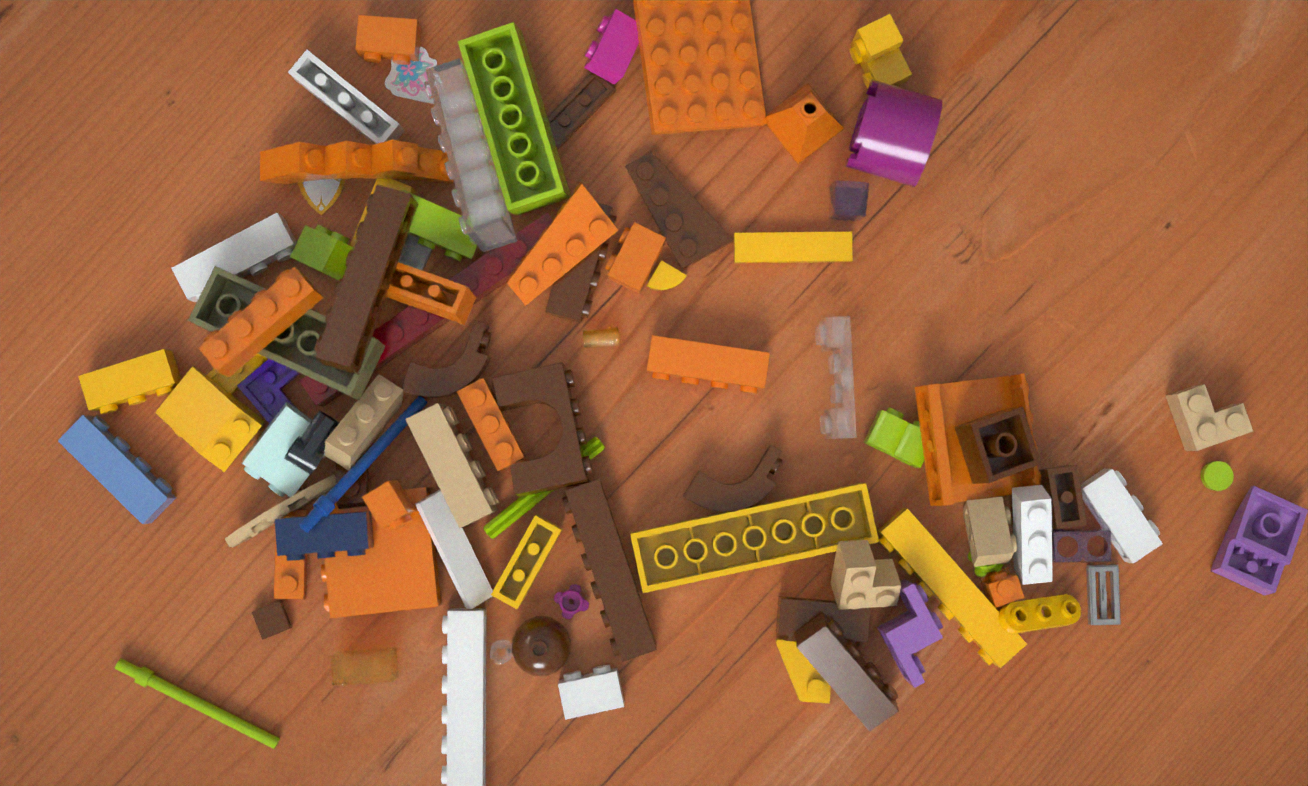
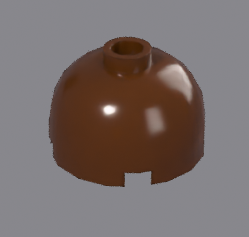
M536 616L526 620L517 628L512 639V654L516 664L524 672L533 676H548L556 673L565 665L571 651V640L567 629L549 616Z

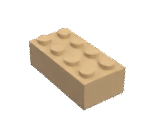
M437 403L405 419L459 528L465 527L498 510L496 504L499 503V499L492 487H486L482 479L486 476V473L479 460L473 461L469 451L473 450V447L467 435L459 433L456 425L460 421L452 407L449 408V406Z

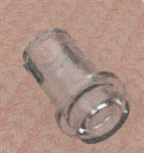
M497 640L491 646L490 658L495 660V664L506 663L513 657L512 644L508 640ZM505 648L506 655L500 656L497 653V649Z

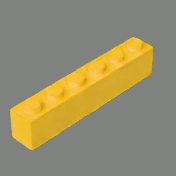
M902 508L877 530L882 536L879 539L881 545L889 553L893 550L901 558L898 564L909 576L914 573L921 582L918 585L923 588L927 597L930 598L934 595L941 603L937 607L949 621L952 618L956 620L961 626L957 631L968 643L973 640L978 645L980 650L977 653L987 665L990 666L993 663L1001 668L1027 645L1018 633H1008L1001 627L999 611L908 508Z

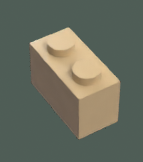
M1002 497L967 500L963 509L973 567L1009 563L1014 552L1017 551L1015 535L1010 534L1008 524L1011 523L1009 507H1004Z

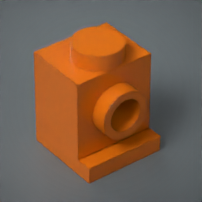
M1008 567L1002 568L999 572L993 571L987 573L985 577H980L986 598L994 607L1025 598L1017 575L1010 573Z

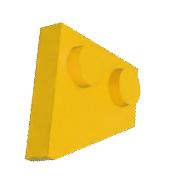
M776 638L775 643L799 701L830 704L831 686L796 647V642Z

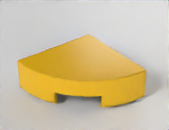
M661 260L646 287L653 290L672 289L680 285L687 275Z

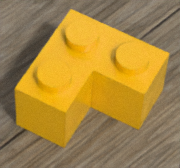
M891 14L858 29L850 44L852 48L849 51L856 65L860 63L865 73L862 77L867 89L872 79L893 86H899L907 82L912 75L899 49L904 40Z

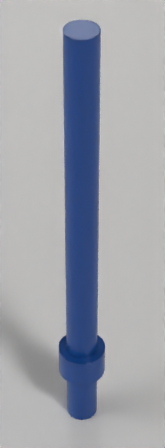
M418 396L327 495H321L313 504L314 509L299 524L305 532L308 533L323 516L327 517L335 509L334 504L408 425L405 419L419 413L427 405V401L423 397Z

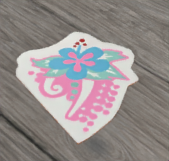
M420 47L419 61H411L409 65L395 64L391 59V71L385 80V86L391 90L392 94L398 97L443 106L444 86L436 69L437 61L429 57L426 49Z

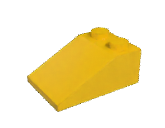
M192 366L155 412L200 455L223 472L227 470L265 422L264 419L194 366Z

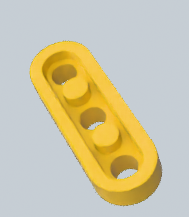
M1067 594L1016 601L1004 605L1000 609L999 622L1001 627L1011 634L1063 627L1079 620L1081 607L1073 596ZM1016 612L1019 614L1020 621L1016 617Z

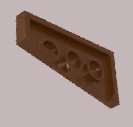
M652 152L625 166L662 235L666 237V242L682 270L734 241Z

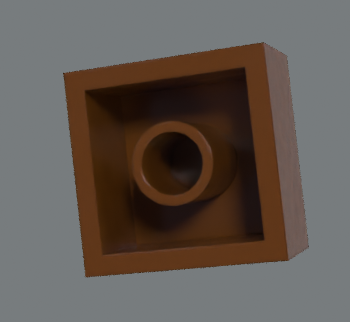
M1023 407L1004 409L955 426L972 484L991 483L1041 464Z

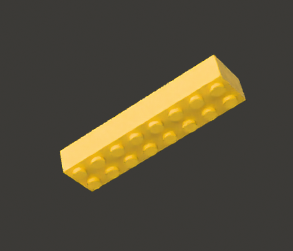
M862 482L630 533L643 593L836 552L838 542L868 540L869 544L879 542L867 485Z

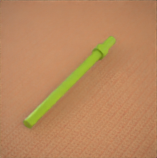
M122 658L119 659L115 666L116 670L134 678L135 683L145 688L150 686L273 749L277 747L280 738L154 675L155 671L145 666L140 668Z

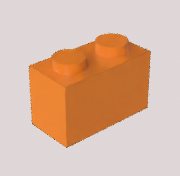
M358 15L355 50L364 61L380 63L381 59H392L393 63L400 65H409L411 61H419L421 25L417 19Z
M635 222L631 229L625 227L618 242L622 244L618 255L614 253L611 255L605 269L609 270L608 278L640 294L666 242V237Z
M398 480L387 481L362 496L381 529L390 527L391 530L398 529L412 520L410 515L416 512L415 507Z

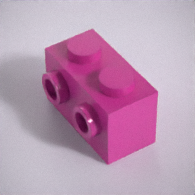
M617 9L609 17L603 16L596 29L600 33L597 41H591L584 55L588 58L584 68L614 85L623 78L639 44L636 20Z

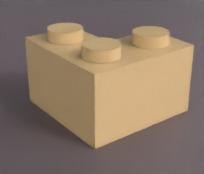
M1205 385L1192 386L1166 395L1185 451H1198L1253 432L1243 403L1230 404L1214 410Z
M868 540L838 542L830 582L838 610L897 606L901 582L893 560H874Z

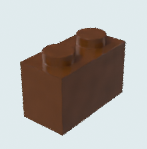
M1077 465L1039 469L1041 485L1051 497L1052 529L1087 525Z

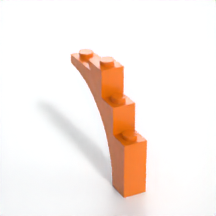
M390 140L373 145L343 141L326 146L296 142L260 152V181L291 184L327 179L377 178L453 184L458 183V153L418 147L416 143Z

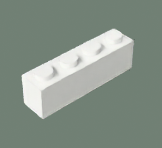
M306 50L289 70L288 73L300 85L372 143L377 144L398 140L404 133V129L398 122L310 51Z
M275 213L171 269L186 298L197 302L215 266L241 278L249 274L256 276L266 271L268 264L276 260L283 262L291 258L290 255L297 241L285 218L279 213Z

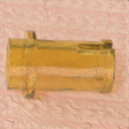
M609 325L607 329L583 330L584 348L611 346V349H614L615 345H620L619 328H613L612 325Z

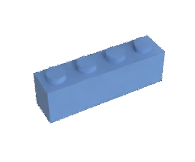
M82 415L58 442L142 524L152 523L176 499L171 493L173 488L163 478L159 477L157 479L150 472L151 466L139 456L136 458L128 451L131 448L130 445L121 437H114L107 430L110 426L106 421L97 415L95 417Z

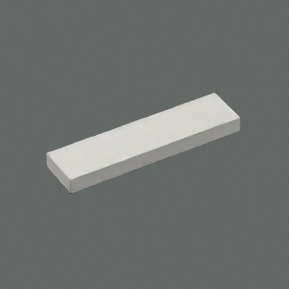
M441 490L415 503L466 609L471 610L492 597L491 593L493 590L463 528H459Z

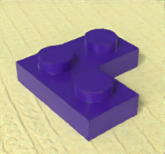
M268 359L237 386L270 424L286 402L297 408L282 389L300 373Z

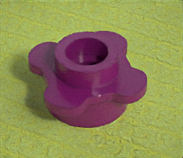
M572 584L568 590L557 592L554 596V601L559 604L562 616L565 619H571L574 614L579 611H586L589 607V602L583 598L581 587L577 584ZM569 599H573L574 604H569Z

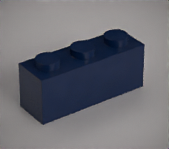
M370 511L323 516L308 533L299 526L306 516L275 519L277 556L286 555L287 561L304 560L305 554L317 553V558L336 557L335 551L346 550L347 556L366 555L365 549L374 547L372 514Z

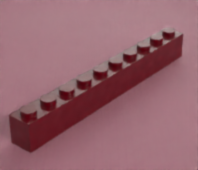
M547 212L449 280L467 286L476 297L474 304L506 283L505 281L528 250H531L537 242L540 234L553 221ZM409 306L376 328L372 337L384 344L385 348L373 373L450 320ZM307 376L300 380V383L316 406L324 407L343 394Z

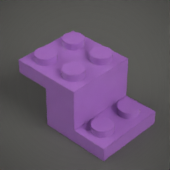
M903 579L900 581L901 589L899 595L908 611L880 625L877 629L904 679L916 688L925 683L921 675L925 672V669L919 658L913 654L942 639L943 637L939 630L943 626L936 613L927 609L925 603L929 600L920 585L917 586L916 583Z

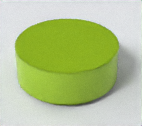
M1212 461L1207 463L1201 470V481L1210 490H1225L1233 482V471L1225 462Z

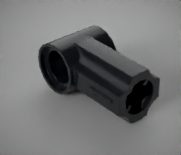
M319 410L302 436H298L293 442L284 459L311 475L325 454V440L339 422Z

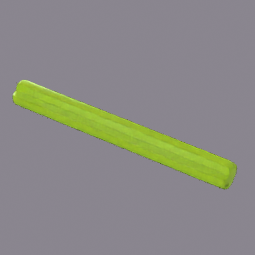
M593 437L586 445L582 446L584 457L589 456L591 460L604 450L605 446L598 437ZM553 490L519 497L488 522L483 528L491 539H494Z

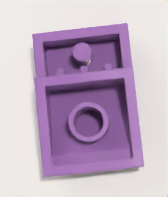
M1251 486L1228 527L1215 557L1211 572L1262 595L1275 593L1284 566L1291 563L1308 510L1256 486Z

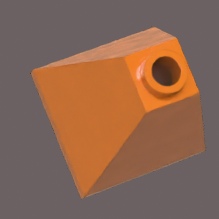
M809 83L805 84L765 116L766 125L797 165L844 129Z

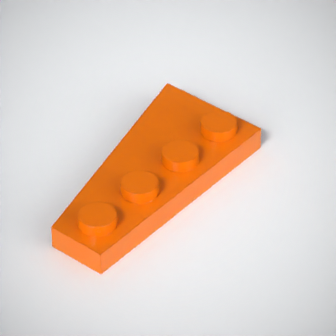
M582 183L577 185L574 193L562 205L556 217L540 234L537 242L531 250H528L505 281L525 306L618 231Z

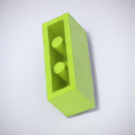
M412 194L418 203V207L408 234L419 238L417 244L434 250L435 246L446 250L445 256L461 262L462 257L472 259L485 226Z

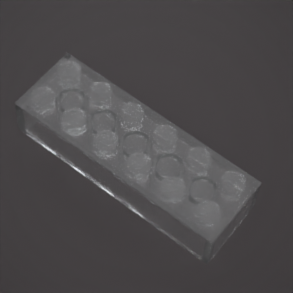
M459 58L425 69L428 81L424 82V86L429 99L434 101L435 107L431 108V113L436 126L440 125L442 134L438 135V141L443 153L447 152L449 161L445 162V168L450 180L454 179L456 189L452 190V195L456 206L461 207L463 216L459 217V223L464 235L468 234L471 243L477 244L483 252L517 242L510 212L506 207L465 66Z

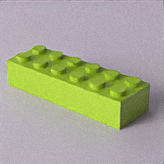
M512 22L458 41L507 210L517 216L570 198L571 194L522 31Z

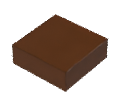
M282 600L252 612L262 640L292 628Z

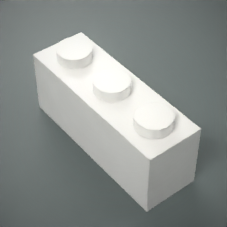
M1103 469L1080 484L1083 501L1124 562L1133 564L1163 544L1158 537L1160 535L1159 529L1151 520L1147 521L1141 511L1144 508L1141 502L1134 495L1130 496L1125 488L1127 482L1119 471Z
M1042 485L1012 488L1013 534L1017 543V551L1013 554L1014 571L1022 585L1052 582L1051 497Z

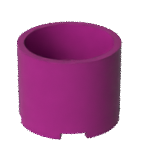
M872 79L867 89V99L864 100L848 149L854 153H851L850 157L847 158L845 167L915 187L922 175L933 145L943 101Z

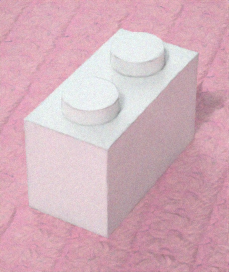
M602 665L592 668L593 673L581 675V671L564 674V679L558 682V688L565 720L624 707L625 702L618 669H611L610 665Z

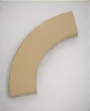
M333 474L259 515L226 537L227 544L233 548L273 525L275 519H280L291 511L294 512L320 498L321 495H326L336 485V476Z

